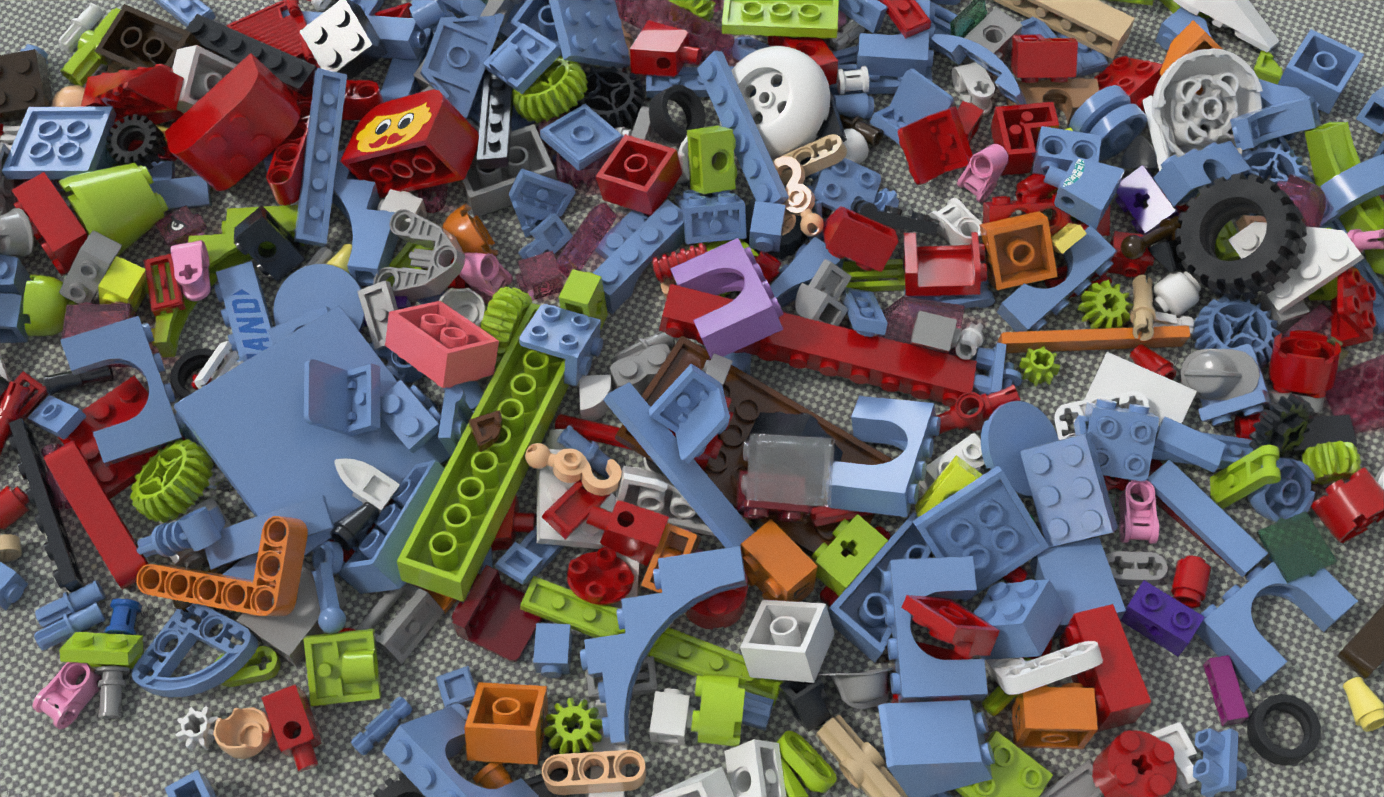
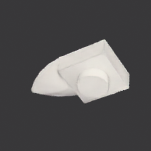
M346 458L334 461L340 478L353 491L352 496L362 503L369 502L378 510L379 514L400 486L396 481L365 462Z

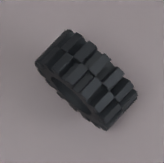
M133 114V120L129 116L123 117L124 123H121L119 120L115 122L118 127L116 129L111 127L109 132L112 136L106 137V141L109 143V145H106V148L110 152V156L120 165L136 163L137 166H146L149 170L154 168L151 163L155 161L158 164L161 161L158 155L164 156L166 152L162 147H166L167 142L164 140L165 136L161 130L143 115L140 117L138 114ZM145 136L143 144L138 149L128 152V147L135 138Z

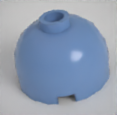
M1279 458L1276 461V465L1281 472V481L1274 484H1266L1247 495L1248 501L1257 514L1278 524H1286L1289 521L1297 522L1309 511L1314 501L1315 492L1311 491L1310 481H1315L1314 474L1308 465L1299 460Z

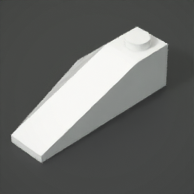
M1173 0L1196 16L1199 12L1210 16L1213 19L1212 24L1219 28L1223 26L1235 29L1234 33L1238 38L1267 53L1279 42L1276 35L1249 0Z
M623 466L615 504L617 500H621L668 516L667 523L679 528L715 536L668 478L639 467ZM741 515L743 519L748 523V519L744 518V516Z

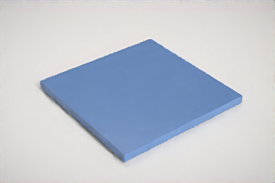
M339 305L174 404L175 410L255 517L325 495L333 523L361 506L363 503L352 496L353 491L340 478L334 463L336 459L346 458L365 462L398 484H401L415 464L437 460L442 465L451 458L438 439L437 433L415 453H412L381 416L379 429L352 437L308 424L304 420V364L308 360L315 359L347 371L370 363L380 366V397L397 383V380ZM333 528L307 537L304 558L311 554L317 545L332 539L330 531Z

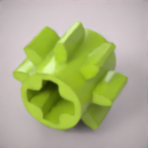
M1045 346L1036 350L1029 348L1026 358H1021L1019 364L1020 368L1026 369L1022 379H1028L1034 383L1035 387L1044 382L1050 385L1054 377L1053 375H1057L1060 369V365L1054 363L1057 354L1046 350Z

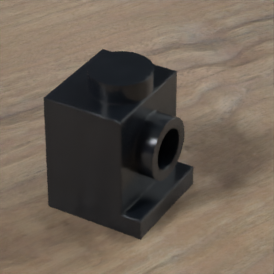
M816 677L814 683L785 681L779 685L793 717L808 732L823 725L831 718L826 706L829 698L823 690L825 688L823 682L818 677Z

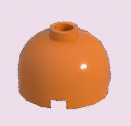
M465 203L447 217L442 228L456 237L464 253L498 255V250H491L489 246L494 245L495 242L478 215L472 218L468 213L472 209L469 205Z

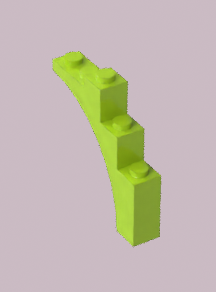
M1327 122L1316 128L1304 131L1315 185L1319 191L1321 190V185L1361 163L1352 140L1348 122ZM1381 197L1370 198L1342 214L1340 221L1346 231L1361 229L1363 232L1384 229V201ZM1383 237V238H1377V240H1378V241H1383V240H1384V237ZM1384 249L1365 250L1366 260L1373 271L1383 274L1384 277Z
M298 205L264 206L294 237ZM259 207L228 208L226 221H222V234L188 237V243L199 240L205 242L210 265L208 268L211 287L218 281L217 271L254 259L249 253L244 255L235 246L234 227ZM269 241L260 244V247L264 249H271L275 246V244ZM165 263L171 300H173L175 295L170 265ZM154 265L159 303L164 302L159 269L158 265ZM146 279V286H145L144 289H145L146 294H149V292H148V285H147V279ZM184 297L186 309L179 310L177 307L173 308L171 313H167L165 310L161 311V315L155 316L156 326L151 329L155 340L152 341V345L157 347L163 358L176 356L179 336L188 315L198 301H191Z

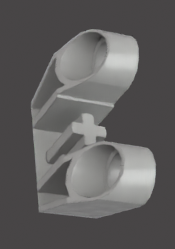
M400 209L390 219V230L407 242L433 249L432 251L415 248L414 252L409 254V258L412 259L411 266L428 268V270L384 267L379 270V275H375L373 284L394 276L395 282L392 286L394 296H407L410 301L440 295L462 271L465 264V254L454 235L407 209ZM410 218L411 224L409 228L401 232V223L405 219Z

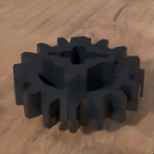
M1290 394L1288 398L1282 396L1278 404L1275 405L1272 402L1269 407L1270 410L1265 409L1260 414L1259 419L1261 421L1253 424L1256 431L1249 435V438L1252 439L1249 446L1253 448V451L1264 445H1274L1279 448V457L1283 458L1285 451L1292 452L1294 445L1298 446L1304 440L1303 433L1310 431L1307 425L1314 421V417L1311 414L1315 410L1309 402L1299 395Z

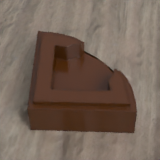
M500 410L469 420V427L479 452L488 449L498 440L502 431Z

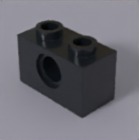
M262 205L234 227L235 246L244 255L249 253L256 260L255 264L258 269L266 276L271 275L276 281L280 280L305 259L304 247L299 242H294V237ZM269 241L275 244V246L271 249H264L260 247V244Z

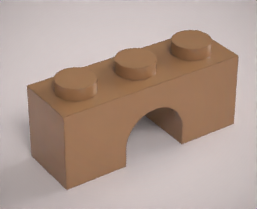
M1097 78L1068 79V82L1060 83L1051 82L1050 79L1039 80V82L1035 83L1017 81L1027 104L1054 102L1055 108L1060 109L1065 114L1067 125L1070 124V120L1076 110L1099 91ZM1006 98L1007 106L1017 105Z

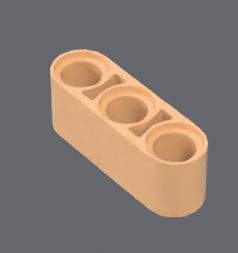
M633 750L557 754L545 760L542 766V776L547 789L557 795L632 791L641 787L645 782L646 766L641 754ZM626 764H635L640 769L633 777H625L620 771ZM592 766H599L603 768L604 773L598 779H589L585 776L587 769ZM564 768L567 770L568 775L563 781L556 782L550 779V774L555 769Z

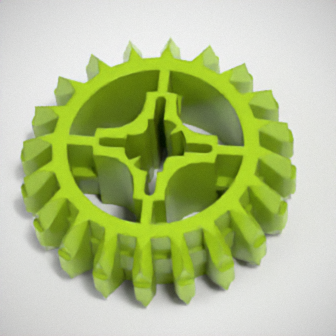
M560 55L523 94L513 88V105L517 113L522 118H526L528 122L535 120L539 123L543 119L550 121L555 116L559 118L560 114L569 112V108L577 106V101L584 98L583 93L587 91L586 84L588 83L586 75L579 63L563 60V57Z
M501 287L493 294V298L489 301L481 321L480 328L499 340L495 370L532 303V298L528 293L514 287Z
M179 439L175 443H168L164 449H158L157 454L150 457L147 464L142 466V471L135 476L137 481L132 484L131 489L133 492L130 495V498L133 500L132 505L137 508L136 510L154 522L161 521L165 523L169 519H177L180 513L185 514L187 508L195 505L198 497L203 496L204 488L210 485L208 479L214 474L212 471L214 463L211 461V456L207 454L208 452L203 447L189 439L184 441Z

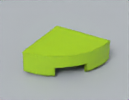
M1261 50L1253 71L1259 79L1278 85L1283 74L1282 68L1278 66L1271 53Z

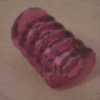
M556 153L558 181L566 184L572 181L575 189L580 187L582 180L586 188H591L593 180L596 181L598 186L595 176L605 164L609 155H604L601 159L578 171L566 159L562 160L559 153Z

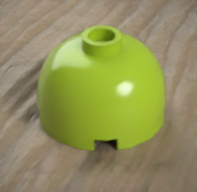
M30 275L29 277L32 281L26 282L23 314H28L31 324L24 323L28 336L35 337L56 335L68 326L70 317H76L77 303L59 293L63 285L62 281L45 275Z

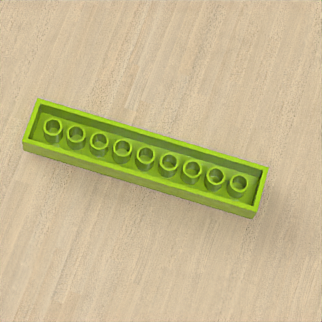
M530 304L471 417L473 419L500 410L502 431L498 440L488 449L479 452L468 423L397 559L401 581L464 602L530 467L525 458L526 450L530 445L542 442L569 387V384L564 383L565 359L523 347L519 343L521 334L540 305Z

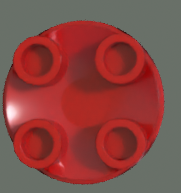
M602 547L597 552L585 553L571 560L568 565L567 582L572 592L580 599L592 604L608 605L621 601L630 593L634 583V575L628 564L617 557L614 550Z

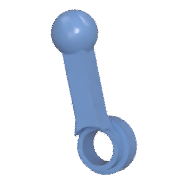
M325 541L317 545L313 551L312 563L315 570H311L314 577L321 611L318 618L319 626L324 632L334 634L341 631L346 624L345 613L339 607L333 577L342 567L343 550L338 542Z

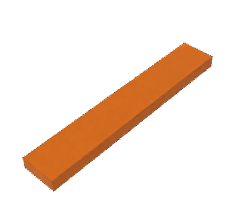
M1187 325L1153 327V337L1147 341H1140V333L1136 339L1133 336V327L1003 332L997 342L1006 344V353H1027L1029 348L1036 350L1042 346H1045V349L1050 352L1134 349L1140 344L1145 345L1147 348L1182 347L1190 338V329Z

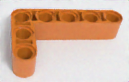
M272 516L264 523L253 580L173 565L147 564L139 570L136 583L138 589L147 595L257 616H287L294 610L296 605L308 529L306 524L298 518Z

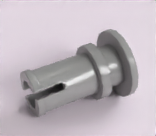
M118 665L95 668V673L101 675V680L97 681V687L101 688L98 718H121L122 688L126 687L123 675L130 674L131 669Z

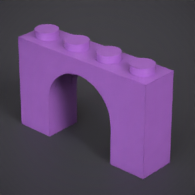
M739 238L671 268L678 286L713 295L730 291L741 292L729 304L693 320L711 359L713 354L724 357L783 330L778 318L784 315L776 297L774 298L768 281L765 280L759 264L756 263L750 247L744 249Z

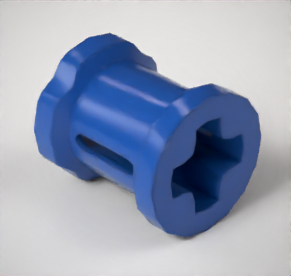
M113 599L110 607L113 609L110 626L105 628V633L136 635L137 632L134 630L137 613L141 612L142 605L131 599Z

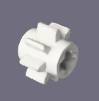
M207 706L203 708L202 712L195 711L190 707L189 713L184 718L177 719L181 724L182 730L176 734V737L180 741H186V747L190 751H193L197 745L202 746L207 751L209 750V744L215 739L213 732L218 717H211L212 711Z

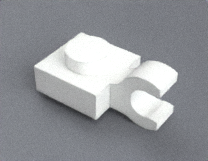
M1181 722L1150 733L1172 746L1177 769L1176 780L1180 788L1184 791L1196 786L1195 782L1198 780L1193 777V764L1190 759L1196 756L1197 751Z

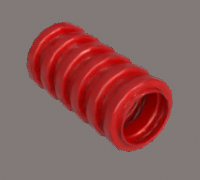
M702 242L696 248L694 245L690 246L689 250L682 248L680 253L673 251L670 256L663 254L660 259L657 256L653 257L652 264L657 280L661 284L665 283V279L668 278L670 281L674 280L671 268L708 252L706 245Z

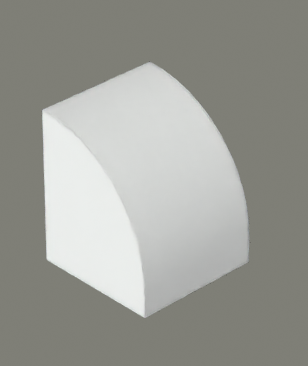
M611 374L581 377L579 380L581 419L594 422L608 411L609 407L603 399L608 393L613 391Z

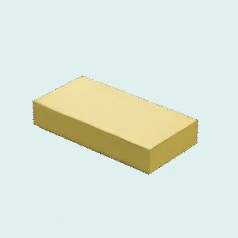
M1068 223L1051 237L1053 251L1063 254L1087 233L1081 225Z

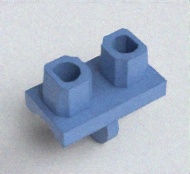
M997 342L993 349L977 347L976 354L972 357V360L977 361L976 368L986 370V376L975 373L972 392L979 395L983 393L989 395L1000 391L1001 388L1005 389L1013 384L1016 387L1021 384L1022 375L1014 370V364L1007 362L1004 367L1006 344Z
M1208 728L1195 734V746L1203 751V759L1198 760L1193 766V777L1202 783L1201 795L1205 797H1214L1218 792L1235 791L1236 781L1247 777V766L1237 761L1239 733L1232 728L1222 732Z

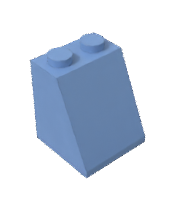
M970 700L884 703L878 705L887 768L908 797H927L993 779L990 765L995 763L994 754L989 742L985 743L984 734L989 732L988 724L984 713H977Z

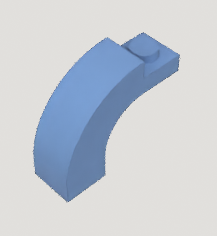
M1315 95L1269 106L1230 119L1236 149L1241 148L1242 150L1254 148L1258 144L1276 137L1313 129L1321 124Z
M1384 154L1357 164L1333 177L1320 186V191L1301 203L1315 228H1323L1356 205L1384 194Z

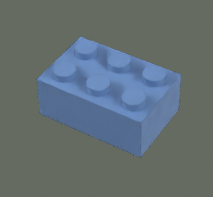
M1091 432L1020 451L1043 536L1049 548L1113 533L1118 528Z

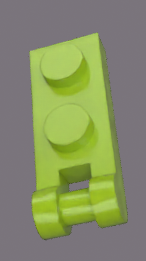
M1274 445L1261 446L1211 476V499L1221 509H1224L1266 484L1280 482L1281 472L1276 465V461L1280 458L1279 448Z

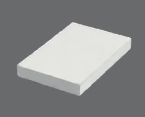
M1106 352L1084 400L1130 391L1140 392L1148 399L1149 412L1159 417L1158 426H1160L1164 417L1182 424L1197 391ZM1135 401L1129 402V405H1130V404H1136V402H1135Z

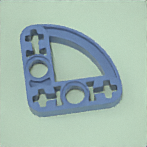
M193 603L190 607L186 608L189 612H184L182 609L175 611L135 664L132 670V678L145 691L158 696L186 697L199 694L223 683L239 671L255 653L258 647L257 637L240 623L205 605ZM191 615L198 616L202 621L198 624L189 619ZM222 623V631L215 637H209L211 628ZM233 636L244 643L241 646H235L230 640ZM178 639V644L174 650L170 652L164 651L169 641ZM197 640L224 654L216 662L198 672L169 678ZM159 657L164 660L162 663L158 660ZM149 671L154 672L151 677L147 676Z

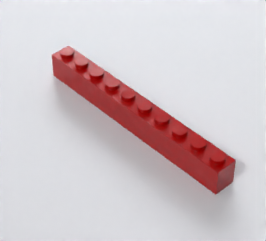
M670 284L659 331L665 332L674 338L684 336L704 345L693 320L729 304L733 299ZM784 312V315L778 317L783 330L734 352L756 355L765 361L776 360L788 363L797 369L808 368L816 370L825 376L847 378L857 384L867 383L879 386L888 392L899 391L911 394L914 398L921 400H935L942 402L948 407L955 405L960 395L972 392L977 361L961 359L958 356L879 336H864L855 330Z

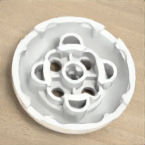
M772 46L750 53L731 70L771 159H775L815 141L818 137L816 134L823 120H827L830 89L823 70L812 58L794 48ZM783 80L780 86H773V84L780 83ZM756 89V94L750 98L751 92ZM758 113L763 115L761 123H759L756 117Z
M1215 48L1197 50L1176 60L1163 73L1153 94L1152 117L1156 124L1157 122L1162 124L1161 119H1164L1166 115L1172 126L1176 144L1169 140V127L1162 124L1159 128L1164 132L1166 142L1171 143L1175 150L1174 153H1177L1179 157L1192 149L1202 150L1214 142L1221 144L1231 141L1236 148L1230 119L1262 109L1260 91L1263 90L1253 69L1236 54ZM1202 85L1203 92L1201 95H1197L1196 92L1201 88ZM1183 107L1187 111V115L1185 118L1182 115ZM1202 124L1206 125L1208 133L1200 129ZM1237 148L1238 152L1242 154L1243 150L1241 148Z

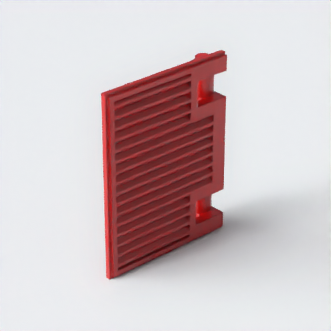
M299 0L279 1L226 25L233 30L299 59L305 57L306 62L320 68L299 32L307 26L304 14L298 5L300 4ZM288 9L290 15L284 17L282 11Z

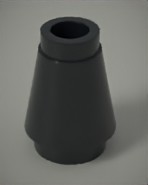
M364 502L361 506L334 523L335 527L330 531L332 539L347 551L353 547H358L375 520L379 517V512L372 504Z

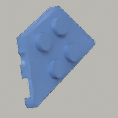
M501 13L494 16L480 17L478 15L465 16L464 18L441 17L420 72L423 78L435 90H439L466 119L485 70L483 63L490 56L504 15Z

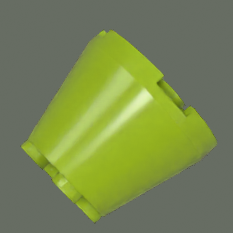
M136 163L71 175L59 181L65 192L71 191L72 195L67 197L88 236L94 230L121 244L122 247L117 256L165 217L163 212L169 210L161 194L153 193L150 184L154 183L147 168L142 165L137 166Z

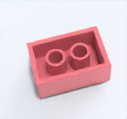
M442 301L389 312L385 346L396 353L398 357L415 367L417 371L433 380L438 386L451 388L453 385L477 381L480 378L494 375L499 340Z

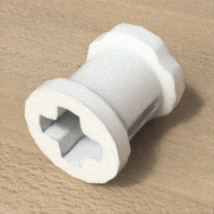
M862 66L860 70L843 71L842 68L837 69V89L839 95H844L847 91L862 90L864 93L869 92V74L866 66Z

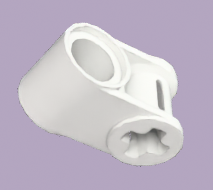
M976 62L952 68L953 85L962 100L973 103L983 109V116L989 114L992 109L991 97L994 95L995 85L987 70Z
M957 198L948 200L947 205L939 211L929 213V221L939 224L937 234L941 235L951 246L970 245L971 232H978V241L981 243L982 237L979 225L982 222L966 209L964 204Z

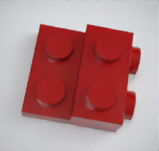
M906 595L901 607L913 615L912 620L930 629L929 634L932 637L954 645V651L967 658H973L974 655L990 656L1000 630L950 598Z

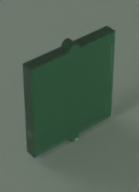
M973 0L950 22L951 35L964 38L986 17L985 0Z
M1306 511L1288 519L1279 518L1277 523L1257 531L1258 537L1287 584L1307 575L1313 577L1317 571L1337 563L1335 556Z

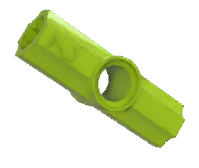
M112 9L94 31L87 30L79 38L78 50L60 70L62 75L72 84L83 87L88 77L92 76L101 64L108 65L95 52V49L120 9Z

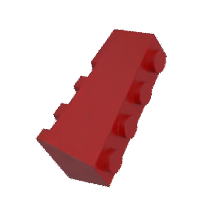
M156 64L155 67L148 68L137 67V69L129 71L119 70L116 73L103 72L101 75L88 77L80 107L112 106L116 113L115 119L125 116L133 117V114L140 116L176 111L184 78L175 74L171 67L163 64Z

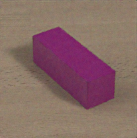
M1230 656L1208 658L1203 667L1221 725L1228 726L1243 723L1249 718Z

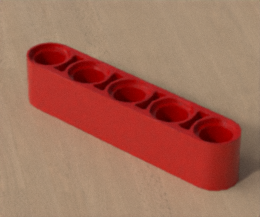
M72 440L43 458L115 581L123 590L137 581L139 570L147 565L148 562L143 554L137 553V543L75 441Z

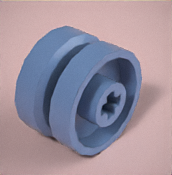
M1113 85L1105 87L1087 99L1071 118L1069 128L1071 127L1076 132L1102 135L1099 161L1112 158L1126 149L1145 128L1147 117L1136 104H1130V97L1120 86Z

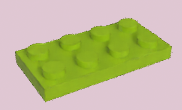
M724 0L722 34L789 36L793 38L817 37L821 39L837 38L839 0Z

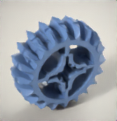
M1268 142L1265 148L1257 145L1253 148V151L1249 149L1243 150L1241 156L1251 168L1244 175L1247 179L1249 175L1254 174L1261 176L1266 181L1269 175H1271L1269 180L1276 183L1281 190H1284L1297 207L1301 205L1302 199L1307 195V187L1310 182L1309 176H1307L1308 168L1302 165V156L1294 157L1293 149L1284 152L1282 143L1277 149L1271 148L1272 146Z
M1224 295L1219 301L1213 299L1200 310L1199 317H1196L1194 321V330L1192 332V338L1196 340L1194 349H1232L1249 344L1254 348L1260 369L1271 361L1274 339L1280 334V331L1276 330L1277 320L1269 319L1271 311L1263 312L1261 310V303L1253 305L1250 303V299L1247 298L1244 301H1240V299L1229 300Z

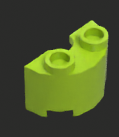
M704 673V676L697 675L695 696L701 697L700 710H693L691 731L698 732V743L735 747L740 745L746 677Z

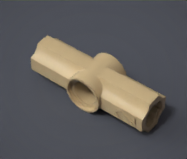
M840 714L831 718L816 733L818 739L839 762V768L843 775L855 788H861L868 797H908L896 779L885 768V761L879 752L869 742H863Z

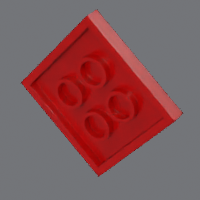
M135 375L83 409L82 412L86 415V418L66 439L58 437L64 445L72 440L75 441L110 499L136 482L135 476L142 471V466L146 465L149 458L158 452L157 449L106 466L93 434L95 431L126 422L143 410L149 393Z

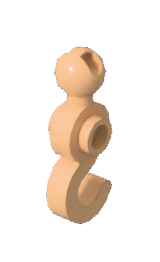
M790 156L777 158L773 163L779 177L784 169L792 168L793 175L785 189L789 196L784 202L786 209L792 214L802 217L800 227L805 235L812 237L819 235L823 231L824 222L820 215L811 211L815 205V196L811 189L803 185L805 180L804 167L799 161Z
M535 443L526 450L525 458L529 466L535 469H541L546 466L553 467L554 475L559 480L566 483H574L581 480L584 488L594 495H609L616 491L620 485L622 471L620 465L614 459L607 461L606 472L610 478L599 480L594 477L586 457L576 449H563L557 454H552L546 445Z

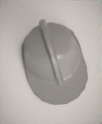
M14 208L10 212L0 215V254L16 256L20 261H23L33 251L34 234L26 213L20 208Z
M1234 349L1197 350L1186 358L1180 373L1182 384L1197 391L1194 397L1208 400H1229L1251 393L1257 387L1260 377L1258 365L1253 357L1243 351Z
M895 666L876 668L858 673L818 674L817 676H832L841 699L848 706L855 709H867L887 702L888 671L894 669Z

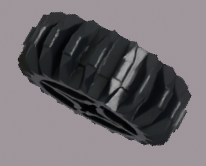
M591 66L589 73L584 71L588 82L586 84L587 91L583 93L584 98L577 101L578 105L570 108V112L586 104L613 128L627 127L632 129L633 122H636L639 111L644 106L645 92H643L641 81L637 80L634 73L628 74L626 67L617 70L615 66L611 68L601 66L600 69Z

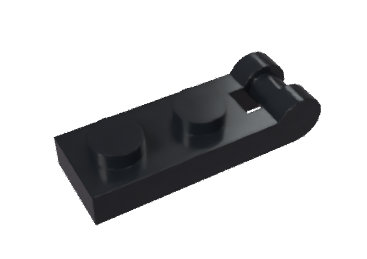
M862 199L854 200L851 204V211L883 225L933 236L937 234L939 224L929 221L930 215L912 211V215L907 216L902 214L903 209L885 205L884 210L877 209L875 204Z

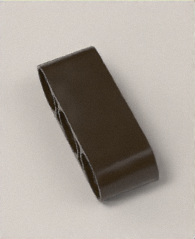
M1384 604L1337 655L1341 661L1364 680L1384 661Z

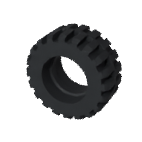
M1243 173L1231 175V180H1226L1223 176L1215 179V185L1210 188L1207 185L1203 186L1198 190L1201 194L1196 199L1191 197L1185 204L1188 210L1186 213L1181 212L1177 221L1182 225L1181 229L1177 228L1175 230V240L1179 243L1176 246L1177 255L1183 260L1182 265L1186 271L1212 293L1218 296L1225 295L1229 299L1239 300L1241 295L1247 299L1257 298V292L1263 291L1265 294L1274 291L1273 285L1278 281L1284 284L1290 278L1287 274L1291 268L1297 270L1301 261L1297 257L1298 253H1305L1307 245L1302 237L1307 235L1306 225L1302 222L1303 216L1290 197L1273 181H1265L1261 176L1254 174L1249 175L1248 179ZM1251 213L1260 214L1265 217L1267 222L1266 234L1260 246L1253 253L1235 261H1223L1217 258L1215 253L1216 239L1221 229L1230 220L1240 215Z

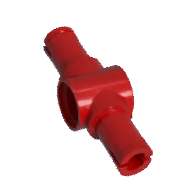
M1013 384L989 395L987 393L979 395L975 392H966L960 395L955 405L950 406V410L936 415L941 420L939 435L956 428L959 430L964 428L972 431L981 430L984 422L989 419L998 406L1012 401H1021L1015 385ZM979 408L976 413L967 415L969 410Z

